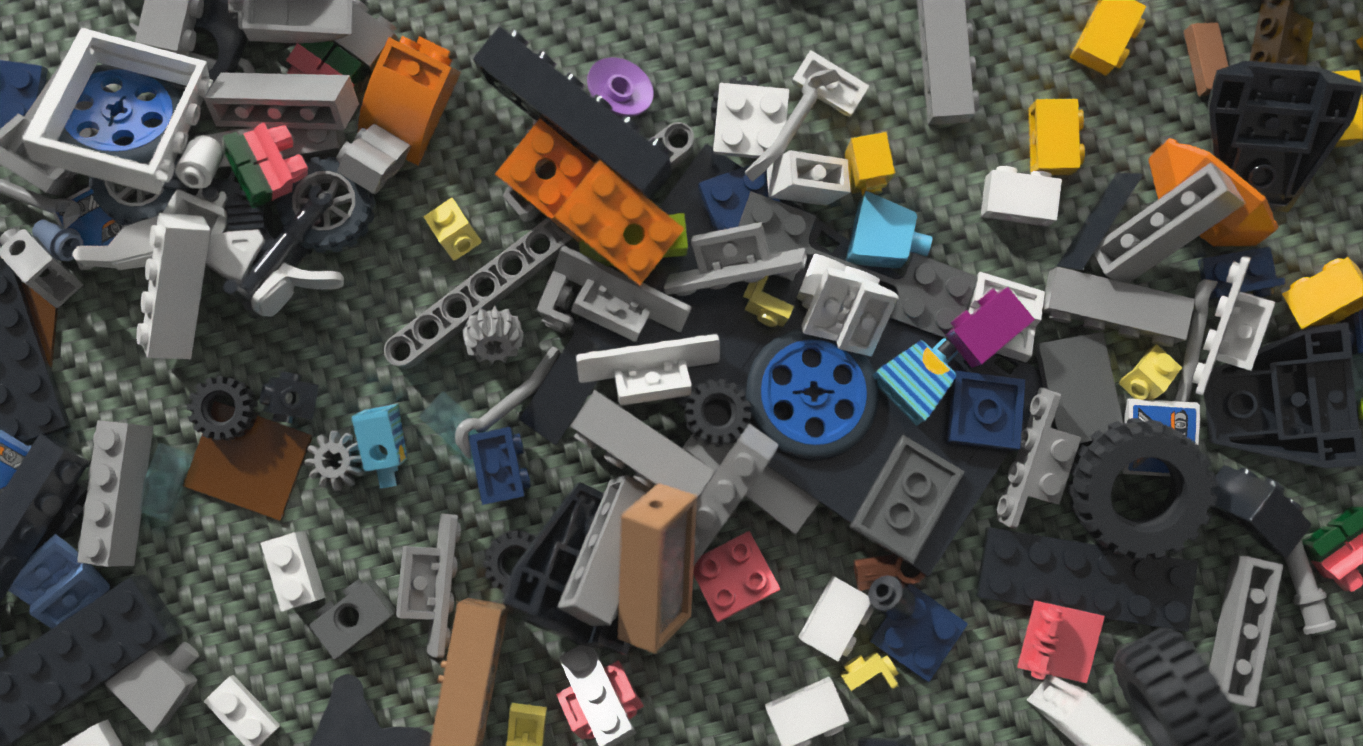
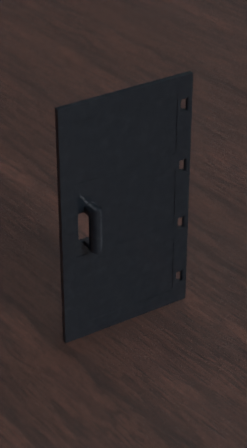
M707 143L659 207L667 215L684 213L688 243L687 256L661 258L642 282L666 294L664 286L670 274L699 269L691 243L692 237L715 232L698 189V184L742 168L725 155H714L713 147ZM779 199L781 203L805 211L792 201ZM815 218L809 235L810 246L815 250L845 261L850 241ZM820 233L838 244L833 253L816 242ZM810 254L806 256L805 266L796 273L793 282L776 275H769L762 289V292L794 306L789 319L783 327L779 325L776 327L767 326L757 319V315L745 310L749 299L743 296L749 283L742 280L732 282L721 289L706 287L697 289L692 294L678 296L676 293L668 295L691 307L681 332H677L648 318L635 342L582 316H579L571 330L575 333L579 329L607 350L660 343L662 341L688 339L697 336L718 335L720 341L719 362L687 367L691 393L701 383L702 385L706 384L708 380L714 379V382H718L719 379H725V383L728 384L733 382L737 384L736 388L739 391L743 389L746 393L750 369L761 350L777 336L791 330L802 329L801 325L808 309L802 305L803 301L796 297L813 256ZM858 265L893 279L902 278V276L887 267ZM879 281L878 285L897 294V290L893 285ZM889 317L872 356H865L869 359L874 372H876L921 340L933 349L945 338ZM808 349L802 353V361L806 366L814 368L820 365L821 358L817 351ZM958 352L947 364L954 372L963 371L1025 379L1023 431L1031 414V401L1037 395L1039 388H1043L1040 371L1028 362L1000 355L1016 366L1008 374L994 364V361L1000 355L997 353L993 354L983 364L972 368ZM838 366L833 371V377L837 383L841 385L850 383L852 375L848 368ZM777 367L772 372V378L778 385H787L791 381V373L784 367ZM810 384L808 390L802 392L804 395L811 397V402H815L818 396L824 394L821 391H817L813 384ZM951 384L929 417L917 426L879 389L878 410L873 424L864 438L849 451L832 458L812 460L797 458L777 448L766 466L850 524L902 435L963 470L964 474L914 564L910 565L926 577H929L1010 450L947 442ZM690 395L669 399L686 410L685 406ZM713 400L705 405L704 417L713 426H723L730 421L731 410L725 402ZM839 401L835 404V413L840 419L847 420L853 416V407L849 402ZM776 403L774 405L773 412L778 419L786 421L792 417L793 414ZM750 418L748 425L750 424L756 428L753 419ZM809 419L805 423V431L809 436L813 438L822 436L824 427L821 421Z

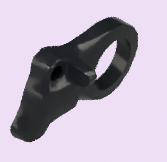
M204 0L202 16L196 18L194 27L196 33L208 34L217 39L219 47L218 59L212 69L208 71L209 78L213 80V83L220 73H235L248 39L244 30L239 29L238 13L229 12L227 0ZM167 81V83H169L176 89L180 90L182 94L184 93L187 87L185 85Z
M345 674L336 678L333 682L329 704L309 746H430L432 734L418 727L397 726L383 729L379 727L363 697L362 682L353 675Z

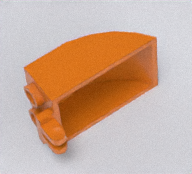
M404 36L401 37L400 41L388 37L364 94L358 121V132L362 128L367 130L373 124L378 125L411 145L406 160L419 166L461 74L460 71L450 67L452 60L449 59L451 51L420 36L417 42Z

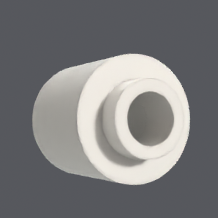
M198 136L187 144L176 167L178 178L185 185L192 188L208 187L222 161L220 144L208 136Z

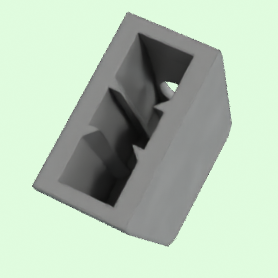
M9 229L1 235L0 243L3 246L0 247V257L25 284L55 308L61 306L83 286L26 229L20 231ZM46 268L51 271L45 277L39 276Z
M183 642L173 653L167 647L160 646L150 650L110 678L105 685L151 732H154L164 727L170 721L197 683L196 677L187 668L199 657V654L187 642Z

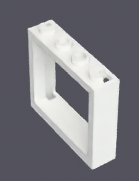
M81 28L23 137L30 160L159 194L164 183L169 182L173 176L174 161L178 153L182 154L188 140L187 133L191 125L195 126L200 117V105L213 85V80L209 78L207 62ZM97 62L187 86L149 166L57 142Z
M1048 675L1027 699L1035 709L1076 746H1145L1086 692L1053 675Z

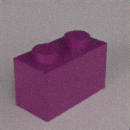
M1009 287L998 292L994 288L990 289L977 300L980 307L970 314L968 310H965L950 322L954 328L945 336L972 368L983 364L1035 320Z

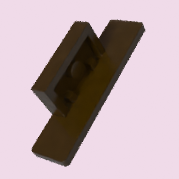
M1262 0L1249 61L1306 65L1314 22L1293 11L1295 0Z

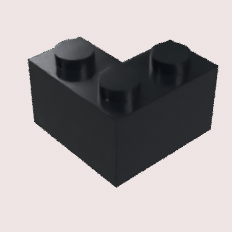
M1223 465L1216 475L1217 485L1210 487V491L1217 495L1216 506H1209V508L1217 517L1243 528L1261 547L1284 558L1289 557L1312 526L1311 522L1302 514L1303 507L1284 495L1286 490L1282 485L1270 478H1266L1265 481L1260 480L1246 468L1241 467L1238 471Z

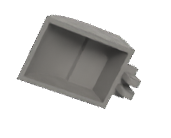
M227 0L229 12L238 13L239 29L244 30L249 41L314 43L341 39L352 35L353 0Z

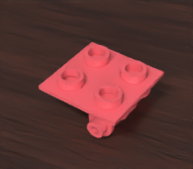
M750 531L703 554L693 568V575L717 623L781 590Z
M1034 600L1017 667L1032 671L1031 676L1037 679H1045L1047 674L1087 683L1105 617Z

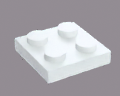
M720 83L713 154L759 158L773 144L786 123L789 89Z

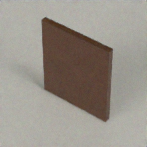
M214 401L211 409L212 417L218 422L228 421L235 412V407L218 401ZM257 415V419L252 418L251 423L253 427L250 430L246 429L244 431L245 435L242 437H234L235 440H214L201 436L183 486L271 518L282 520L313 435Z

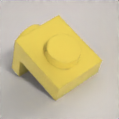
M450 198L423 216L440 244L453 260H457L482 242L453 198Z
M768 276L757 282L749 283L743 296L749 299L745 310L757 315V319L767 326L776 327L779 325L783 327L789 319L794 306L762 292Z
M1155 344L1145 353L1136 367L1120 380L1119 384L1135 399L1154 400L1166 391L1182 367L1159 345Z
M873 652L866 658H863L862 655L853 658L844 665L846 671L840 674L851 691L878 673H881L892 689L899 686L894 679L899 673L889 657L885 656L881 659L880 655L876 652Z
M512 703L509 711L506 746H543L547 707Z

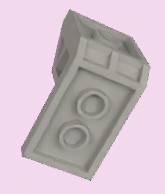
M63 61L26 115L17 114L0 129V164L44 192L60 196L71 185L78 173L30 160L23 137ZM106 86L103 88L106 92H114ZM83 101L77 103L74 108L77 110H87L93 104ZM86 128L79 135L82 137H92L98 133V130Z

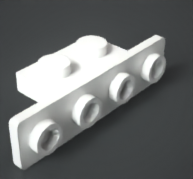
M1243 256L1240 263L1234 261L1232 263L1226 281L1233 284L1229 297L1221 296L1215 316L1221 317L1217 331L1210 329L1203 349L1210 351L1206 364L1198 363L1192 382L1198 384L1197 394H1204L1216 360L1250 371L1254 365L1275 302L1240 292L1251 260L1250 257Z
M718 335L697 336L688 339L662 341L660 343L579 354L576 356L579 382L584 383L615 378L620 405L691 395V384L687 367L718 363L720 341Z

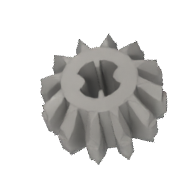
M495 306L492 311H485L480 308L478 315H469L467 324L464 325L463 340L465 341L468 355H475L478 362L487 359L491 365L495 360H501L506 363L508 356H517L519 347L522 346L523 331H521V323L518 316H512L509 309L499 312Z
M331 431L329 440L324 435L317 437L320 448L312 445L308 447V451L315 454V458L306 459L305 465L316 467L310 472L309 477L311 479L321 477L319 481L321 488H327L331 483L333 490L338 491L342 489L343 482L347 486L355 485L352 473L363 476L364 470L356 467L357 462H362L361 455H356L359 451L358 443L356 442L351 445L352 434L345 433L340 438L338 431ZM332 454L342 456V461H338V463H341L340 467H331L330 460H334L331 458Z

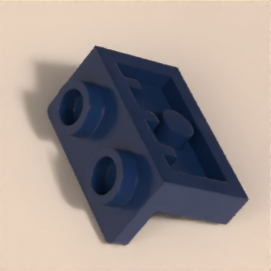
M1270 246L1198 260L1201 280L1208 279L1218 282L1209 300L1218 299L1220 301L1221 296L1229 297L1233 285L1226 282L1233 261L1240 263L1243 256L1250 257L1251 260L1240 292L1253 293V296L1260 298L1275 295L1274 288L1286 285L1285 278L1277 279Z
M507 427L468 435L482 505L526 497L525 489L531 488V482L527 467L521 468L519 455L524 454L521 434H514L513 428Z

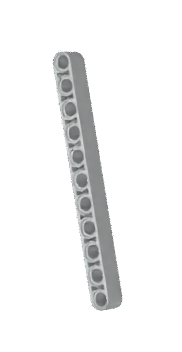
M674 122L652 137L669 150L667 155L670 157L671 170L688 158L694 148V133L687 124L682 122ZM674 135H683L687 138L688 143L682 148H674L670 145L669 140ZM546 218L390 337L384 346V355L387 361L403 369L416 366L463 330L469 315H478L480 308L488 311L556 259L563 246L570 248L577 241L569 234L562 232L560 227L549 218ZM540 238L550 241L549 250L543 254L533 252V244ZM512 259L522 261L523 267L516 275H508L505 272L506 264ZM485 280L493 281L495 288L492 294L487 297L479 296L478 287L480 283ZM457 301H464L467 306L465 314L460 318H453L450 314L451 306ZM430 322H436L439 327L438 334L432 339H425L423 336L425 325ZM402 343H408L411 350L409 357L403 361H398L395 356L396 348Z

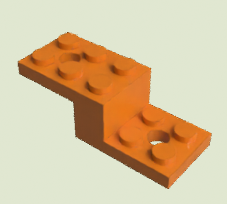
M540 118L495 173L496 177L577 242H585L638 286L642 284L684 230L681 225L605 163L599 160L595 164ZM543 159L551 161L555 167L554 176L547 180L539 178L535 172L536 163ZM630 224H635L642 229L643 239L637 245H631L624 239V229Z

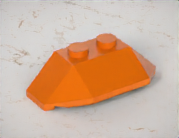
M1169 138L1148 158L1158 200L1209 163H1212L1230 177L1246 204L1199 235L1212 246H1256L1278 229V223L1273 218V213L1266 197L1210 152L1191 145L1179 144L1177 140Z

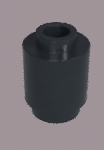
M882 576L872 583L869 589V601L873 607L887 618L900 621L909 618L915 610L914 594L899 580L892 576Z

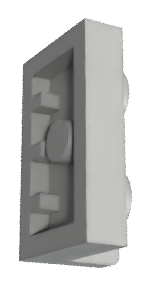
M553 271L536 311L543 318L542 322L545 323V326L564 334L566 328L571 330L575 321L572 317L562 314L561 310L567 312L573 300L574 292L571 291L572 285L567 276Z

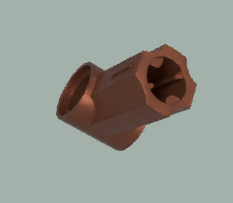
M894 554L853 560L855 579L859 591L870 589L872 583L882 576L895 577L902 584H915L920 582L925 575L916 570L912 576L905 577L900 570L903 560Z

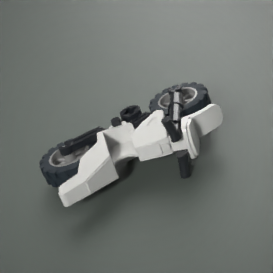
M124 137L123 139L115 140L114 143L119 146H127L134 140L130 137ZM179 153L174 161L173 176L169 182L164 183L159 194L129 186L118 194L117 183L95 177L89 178V187L94 192L92 196L95 202L115 222L128 226H125L108 246H77L73 251V257L83 266L117 268L118 270L146 267L147 259H152L154 247L150 245V230L152 225L157 226L158 213L203 216L211 230L206 265L228 279L224 284V290L236 297L238 302L243 303L244 308L248 311V315L253 319L259 318L261 315L270 317L275 315L292 297L294 286L310 289H336L344 285V277L339 272H313L300 270L297 267L307 254L310 255L313 252L312 248L320 253H326V250H332L334 253L343 251L342 247L347 245L349 247L354 246L358 243L356 239L367 234L369 230L367 226L369 222H373L375 215L373 212L375 200L372 192L338 173L337 170L341 162L337 161L336 157L330 156L322 160L320 157L311 158V162L306 163L308 175L292 184V192L279 197L277 211L280 214V220L284 227L282 228L283 232L276 240L273 237V212L269 209L273 205L274 200L252 209L233 171L228 179L213 178L211 184L206 188L189 187L176 174V167L181 159ZM151 161L143 165L149 166ZM331 183L328 192L322 191L319 185ZM339 185L349 191V194L334 198ZM136 191L137 203L124 201ZM308 193L310 199L305 198ZM352 201L348 214L338 209V205Z

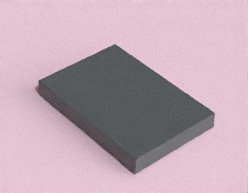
M1103 332L1034 345L1043 388L1061 394L1051 425L1053 429L1081 437L1080 443L1093 441L1090 436L1097 430L1102 433L1109 430L1108 424L1116 421L1123 424Z
M902 435L849 528L910 565L914 564L964 471Z

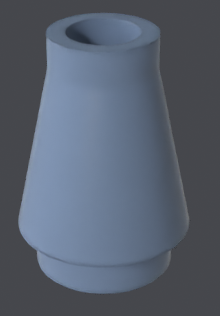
M40 220L33 226V236L42 243L56 260H74L73 251L77 246H83V240L75 229L68 227L64 229V226L50 223L47 220Z

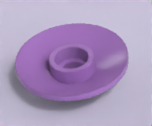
M615 57L604 58L597 61L588 73L587 85L592 97L598 94L613 107L611 110L613 114L626 117L637 116L645 112L652 102V84L648 76L632 62Z

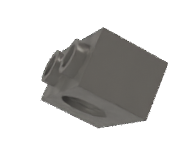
M358 579L343 591L346 597L335 605L330 601L314 613L318 619L312 622L309 627L334 660L343 656L396 615V609L373 579L364 583ZM348 607L355 608L359 613V621L356 625H350L345 620L344 614Z

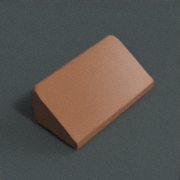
M1219 23L1191 24L1184 30V36L1199 97L1211 93L1216 71L1228 67Z

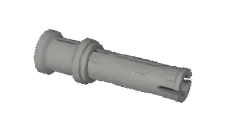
M1301 540L1289 557L1285 558L1297 593L1293 595L1294 605L1299 606L1305 622L1303 632L1304 634H1314L1337 627V624L1329 616L1324 601L1327 597L1326 592L1322 588L1317 587Z

